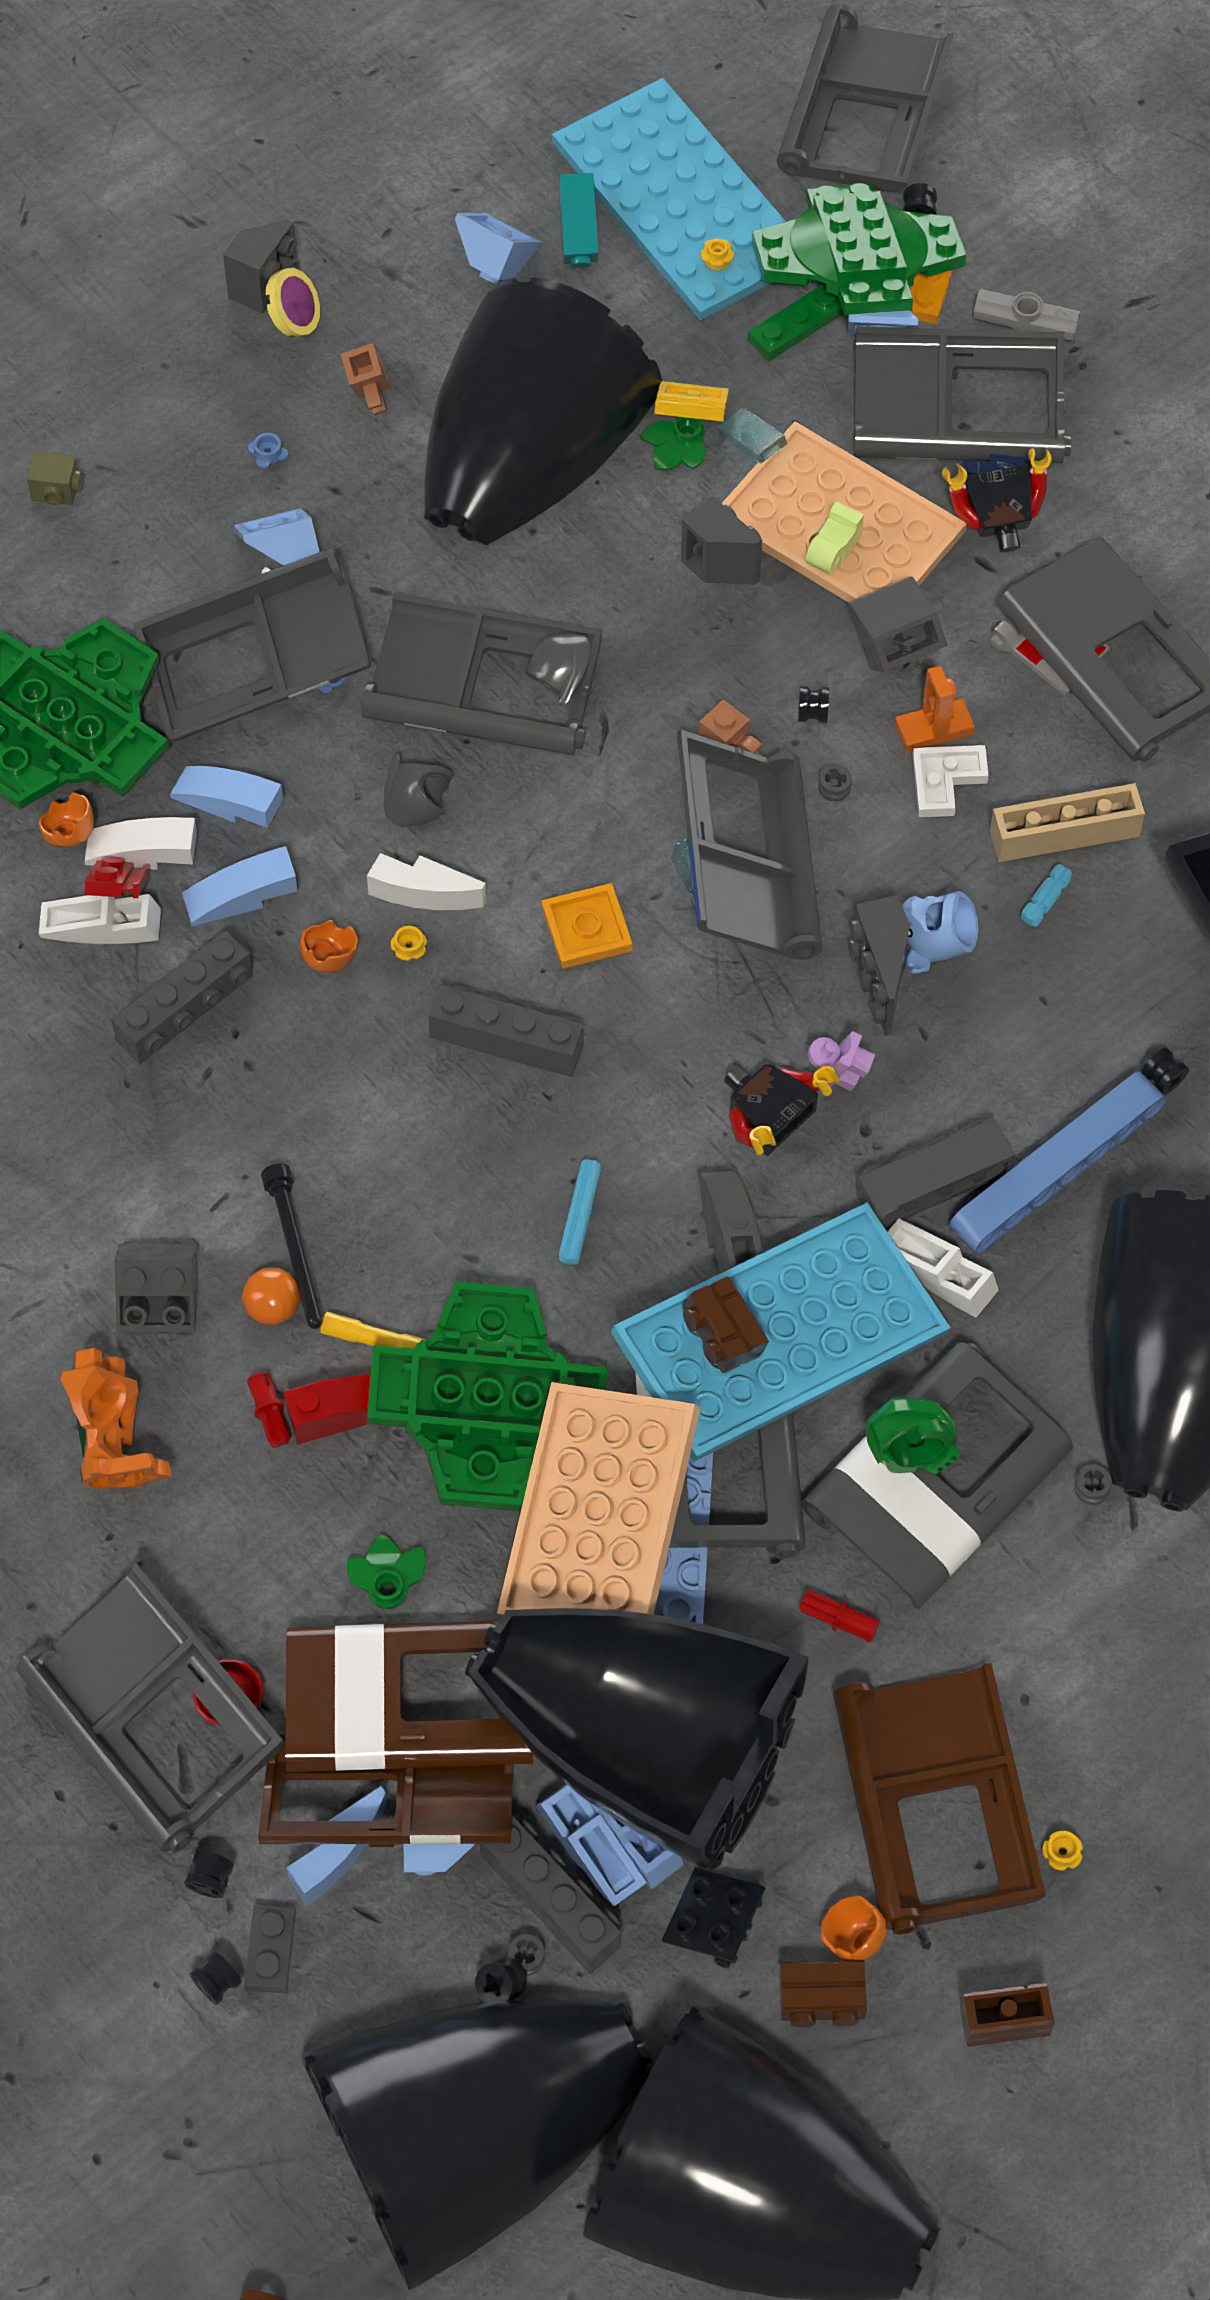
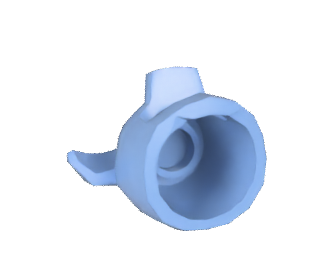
M955 891L939 897L927 896L925 899L913 896L903 903L902 906L910 925L908 943L911 949L905 960V969L908 973H925L929 971L931 962L954 959L970 953L975 948L978 937V917L974 904L963 892Z

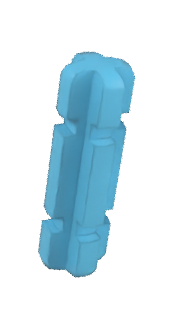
M1062 864L1055 865L1049 873L1050 877L1044 880L1031 898L1032 902L1027 903L1022 910L1021 920L1029 926L1036 927L1044 918L1043 914L1050 910L1061 895V890L1066 888L1071 881L1072 871L1069 868H1065Z

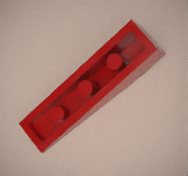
M370 1374L322 1380L284 1391L286 1410L297 1445L367 1425Z

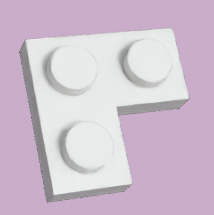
M985 745L913 748L912 760L918 817L954 816L955 798L953 785L987 784L989 775Z

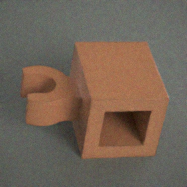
M374 343L341 353L349 386L359 398L365 397L369 410L372 409L373 415L387 411L381 391L392 388L384 357Z
M724 699L699 721L698 735L761 755L757 751L762 747V744L756 738L749 736L750 719Z

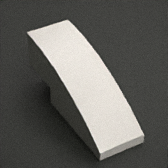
M145 818L94 828L87 840L85 865L94 866L97 860L107 856L121 857L124 859V862L134 863L133 868H142L144 863L150 864V869L158 870L159 862L193 865L197 838L195 818Z
M380 853L367 874L368 895L395 904L431 910H466L483 908L487 902L485 882L423 856H419L414 866H410Z
M149 894L140 895L138 899L133 897L115 899L114 897L87 895L42 902L39 935L45 939L90 944L158 941L161 908Z
M898 1219L888 1231V1234L921 1284L962 1311L976 1318L999 1291L994 1273L963 1258L960 1248L901 1219Z

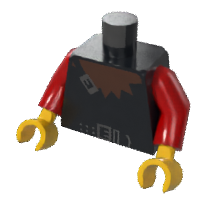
M1034 448L1029 450L1028 457L1033 466L1031 469L1029 464L967 476L966 470L957 463L958 474L956 477L950 478L949 471L944 468L942 476L951 485L949 493L954 513L970 529L977 530L980 537L997 535L1000 552H1010L1019 549L1021 546L1017 530L1029 527L1032 519L1039 515L1046 496L1047 469L1045 468L1050 465L1052 460L1049 450L1045 448V457L1040 461L1034 460Z
M765 1064L753 1076L740 1065L732 1068L724 1082L735 1091L731 1096L729 1114L735 1140L754 1148L756 1155L764 1153L768 1157L816 1112L818 1099L816 1091H821L824 1096H829L832 1093L829 1084L840 1082L833 1067L823 1066L816 1072H803L787 1068H776L771 1064Z

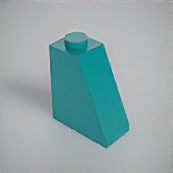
M594 173L560 174L558 197L564 264L571 263V266L574 268L589 267L592 265L591 262H598Z

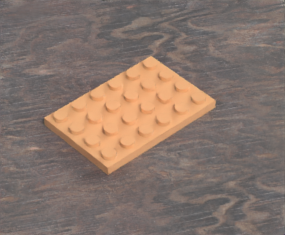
M795 421L722 502L723 505L730 506L745 525L751 526L758 531L762 539V551L847 602L910 576L920 586L966 532L967 526L961 519ZM837 501L864 514L862 536L844 562L831 575L806 563L805 557L812 540L829 518V511Z
M551 1382L497 1614L503 1616L506 1610L576 1608L622 1610L654 1615L701 1410L699 1406L692 1403Z

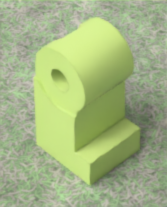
M836 501L829 511V518L812 540L805 557V562L832 575L840 564L844 562L862 536L864 514Z

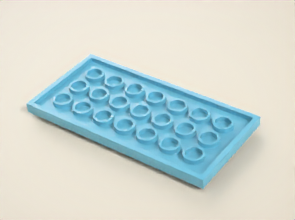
M664 78L552 134L553 145L577 173H594V189L597 198L700 321L773 283L763 280L752 245V231L786 221ZM722 239L732 245L734 259L726 269L714 271L706 267L701 258V250L704 249V244L707 241Z
M867 1202L614 1325L610 1332L651 1397L692 1403L701 1408L690 1453L692 1462H695L946 1335L951 1327ZM728 1276L769 1340V1343L758 1358L746 1364H741L731 1371L722 1373L717 1364H711L707 1360L703 1351V1341L697 1331H691L687 1327L683 1318L684 1310L682 1307L693 1291L707 1285L709 1286L713 1282Z

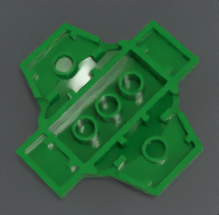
M855 183L851 186H821L819 188L807 189L806 202L809 209L803 212L797 219L752 231V245L765 282L807 286L810 283V279H812V282L820 281L826 284V292L838 296L844 315L912 310L913 297L910 287L914 285V277L922 271L924 275L929 277L966 265V252L952 216L902 211L890 204L884 203L881 192L875 191L873 184Z
M104 618L64 639L65 645L58 649L44 650L43 645L28 648L4 631H0V797L19 810L66 783L90 781L97 786L101 782L123 797L169 748L168 739L142 723L139 707L159 663L158 653Z
M456 1281L432 1337L425 1341L422 1339L413 1349L373 1345L367 1424L405 1427V1434H410L425 1449L441 1505L520 1511L551 1382L606 1390L607 1367L569 1364L560 1352L556 1354L548 1347L546 1340L547 1332L534 1289Z

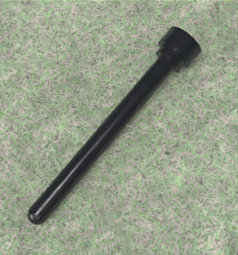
M273 1164L261 1172V1179L265 1191L275 1198L307 1324L312 1329H318L322 1326L323 1320L289 1195L292 1190L291 1186L294 1183L292 1172L287 1164Z

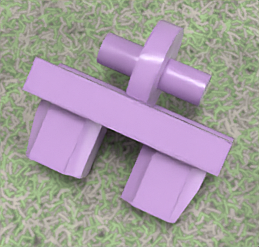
M851 1031L839 1045L830 1038L822 1037L814 1040L808 1048V1058L814 1067L819 1069L823 1066H831L839 1077L840 1082L830 1083V1087L835 1083L851 1091L856 1086L860 1076L864 1078L868 1074L875 1054L858 1046L862 1038L861 1035Z

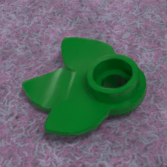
M679 417L675 422L660 420L648 426L640 434L641 440L656 447L653 454V466L657 470H672L677 468L682 462L688 468L695 469L705 459L706 449L702 443L705 438V428L699 419Z
M380 1534L369 1548L366 1559H347V1574L351 1583L355 1587L368 1592L371 1602L382 1609H393L400 1606L407 1597L408 1588L422 1579L426 1567V1555L422 1547L414 1548L401 1554L398 1547L384 1534ZM386 1586H391L395 1589V1592L390 1596H385L381 1593V1590Z

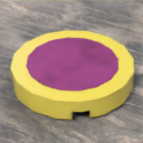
M285 268L276 271L269 278L266 286V295H270V304H267V309L274 325L287 336L302 337L310 334L316 329L320 319V302L312 281L304 272L296 268Z

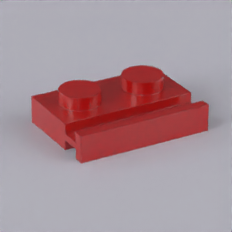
M103 857L101 860L96 861L85 880V895L122 897L124 892L133 893V898L138 899L150 878V864L144 863L142 868H133L134 863L124 862V859L121 857Z

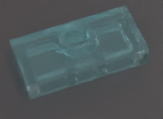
M744 407L717 426L721 437L759 463H763L787 445L784 434Z

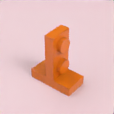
M941 665L927 669L922 709L895 717L894 725L906 753L913 752V748L932 747L974 735L975 725L963 698L953 701L957 696L956 688L952 678H946Z

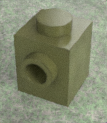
M34 451L27 478L31 500L46 502L52 505H73L75 492H81L83 485V472L78 471L76 457Z

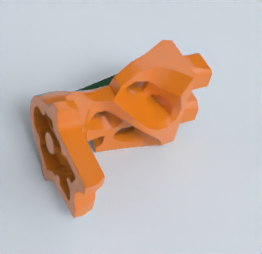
M95 1348L76 1351L75 1369L62 1372L60 1380L69 1396L77 1419L83 1456L81 1484L95 1489L143 1488L144 1483L171 1477L169 1462L156 1459L149 1453L127 1456L122 1452V1446H132L134 1418L139 1394L138 1381L125 1377V1359L119 1357L102 1358V1351Z

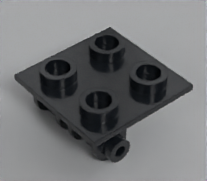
M695 1868L662 1942L715 1957L714 1962L717 1965L728 1969L731 1963H736L738 1959L736 1954L741 1942L746 1941L748 1937L746 1931L751 1930L753 1916L757 1908H761L763 1904L761 1898L766 1889L765 1886Z

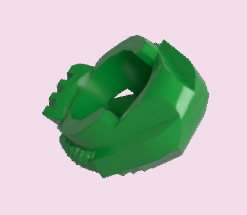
M893 1397L876 1410L866 1421L865 1431L868 1446L877 1463H882L892 1473H910L924 1468L929 1473L936 1475L942 1469L948 1468L950 1464H953L962 1455L954 1440L957 1434L954 1420L940 1407V1403L919 1398Z

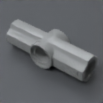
M980 289L978 292L973 313V319L1008 326L1011 328V331L1064 332V339L1071 341L1074 340L1080 317V311L1043 303L1041 297L1032 292H1023L1015 297Z

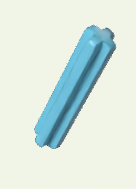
M589 1159L581 1161L559 1250V1261L561 1263L569 1265L579 1263L601 1172V1165L598 1161Z

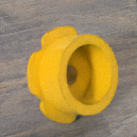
M712 239L704 244V249L701 250V258L709 269L721 271L726 269L734 259V251L728 241Z
M403 926L396 931L391 939V949L396 952V957L403 961H409L413 958L419 959L426 952V936L417 927ZM407 943L413 944L411 947L406 946Z
M1057 1831L1050 1835L1049 1841L1044 1842L1042 1853L1044 1858L1049 1860V1865L1052 1868L1064 1871L1068 1867L1073 1869L1080 1864L1083 1846L1079 1838L1073 1833ZM1064 1848L1067 1853L1062 1855L1059 1853V1849Z

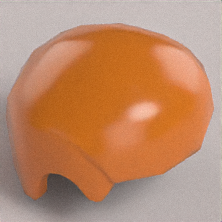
M71 793L68 801L65 803H58L55 800L51 802L48 811L40 817L38 828L43 839L49 845L59 848L73 847L82 844L91 835L94 827V814L87 797L78 793Z
M328 920L320 925H311L301 934L298 950L300 956L309 967L318 972L334 974L340 972L352 962L359 939L353 927L347 926L344 929H340L335 926L333 920Z
M262 1268L252 1274L246 1281L242 1292V1303L248 1316L262 1325H278L285 1320H289L295 1316L301 1300L296 1279L292 1274L281 1268Z
M856 1895L843 1898L829 1908L821 1922L820 1936L825 1945L844 1961H866L880 1950L887 1937L886 1919L877 1907L862 1896Z

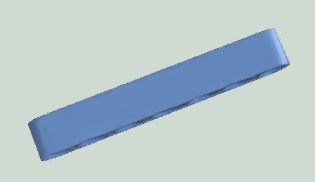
M1135 1072L965 1205L952 1218L949 1227L976 1254L981 1253L1156 1115L1164 1106L1167 1097L1141 1072Z

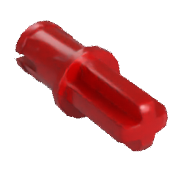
M263 1372L256 1373L247 1380L255 1402L254 1415L257 1419L261 1420L271 1447L279 1448L290 1442V1435L282 1414L285 1409L284 1403L276 1395L271 1374L268 1372L265 1374Z
M807 1591L800 1604L799 1610L802 1613L833 1626V1631L843 1630L866 1640L868 1643L872 1642L880 1623L879 1619L872 1618L848 1607V1602L846 1601L840 1604L813 1591Z

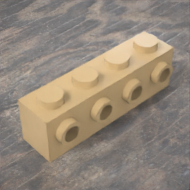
M1136 783L995 808L992 813L990 835L998 862L1140 837L1145 812Z

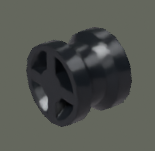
M916 183L905 189V206L903 211L937 214L935 206L937 191L934 187L926 183Z
M800 686L798 722L817 719L819 723H827L829 687L810 690L808 686Z
M1166 1047L1159 1050L1147 1061L1141 1073L1148 1080H1153L1157 1084V1088L1164 1095H1167L1185 1079L1189 1068L1183 1062L1177 1063L1173 1059V1053Z
M196 1851L192 1860L195 1866L193 1872L186 1876L185 1886L207 1897L222 1898L226 1890L224 1885L225 1878L232 1873L234 1864L218 1854Z
M216 1951L208 1956V1963L205 1966L195 1968L189 1973L195 1985L214 2005H218L223 2000V1993L229 1988H236L242 1983L231 1965Z
M503 1958L483 1966L475 1977L477 1994L485 2003L515 1999L524 1992L527 1985V1976L524 1968L518 1961L512 1958Z

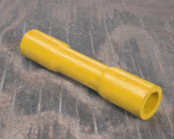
M328 1311L324 1315L320 1330L321 1334L352 1343L359 1342L369 1346L413 1349L423 1339L363 1324L359 1320Z

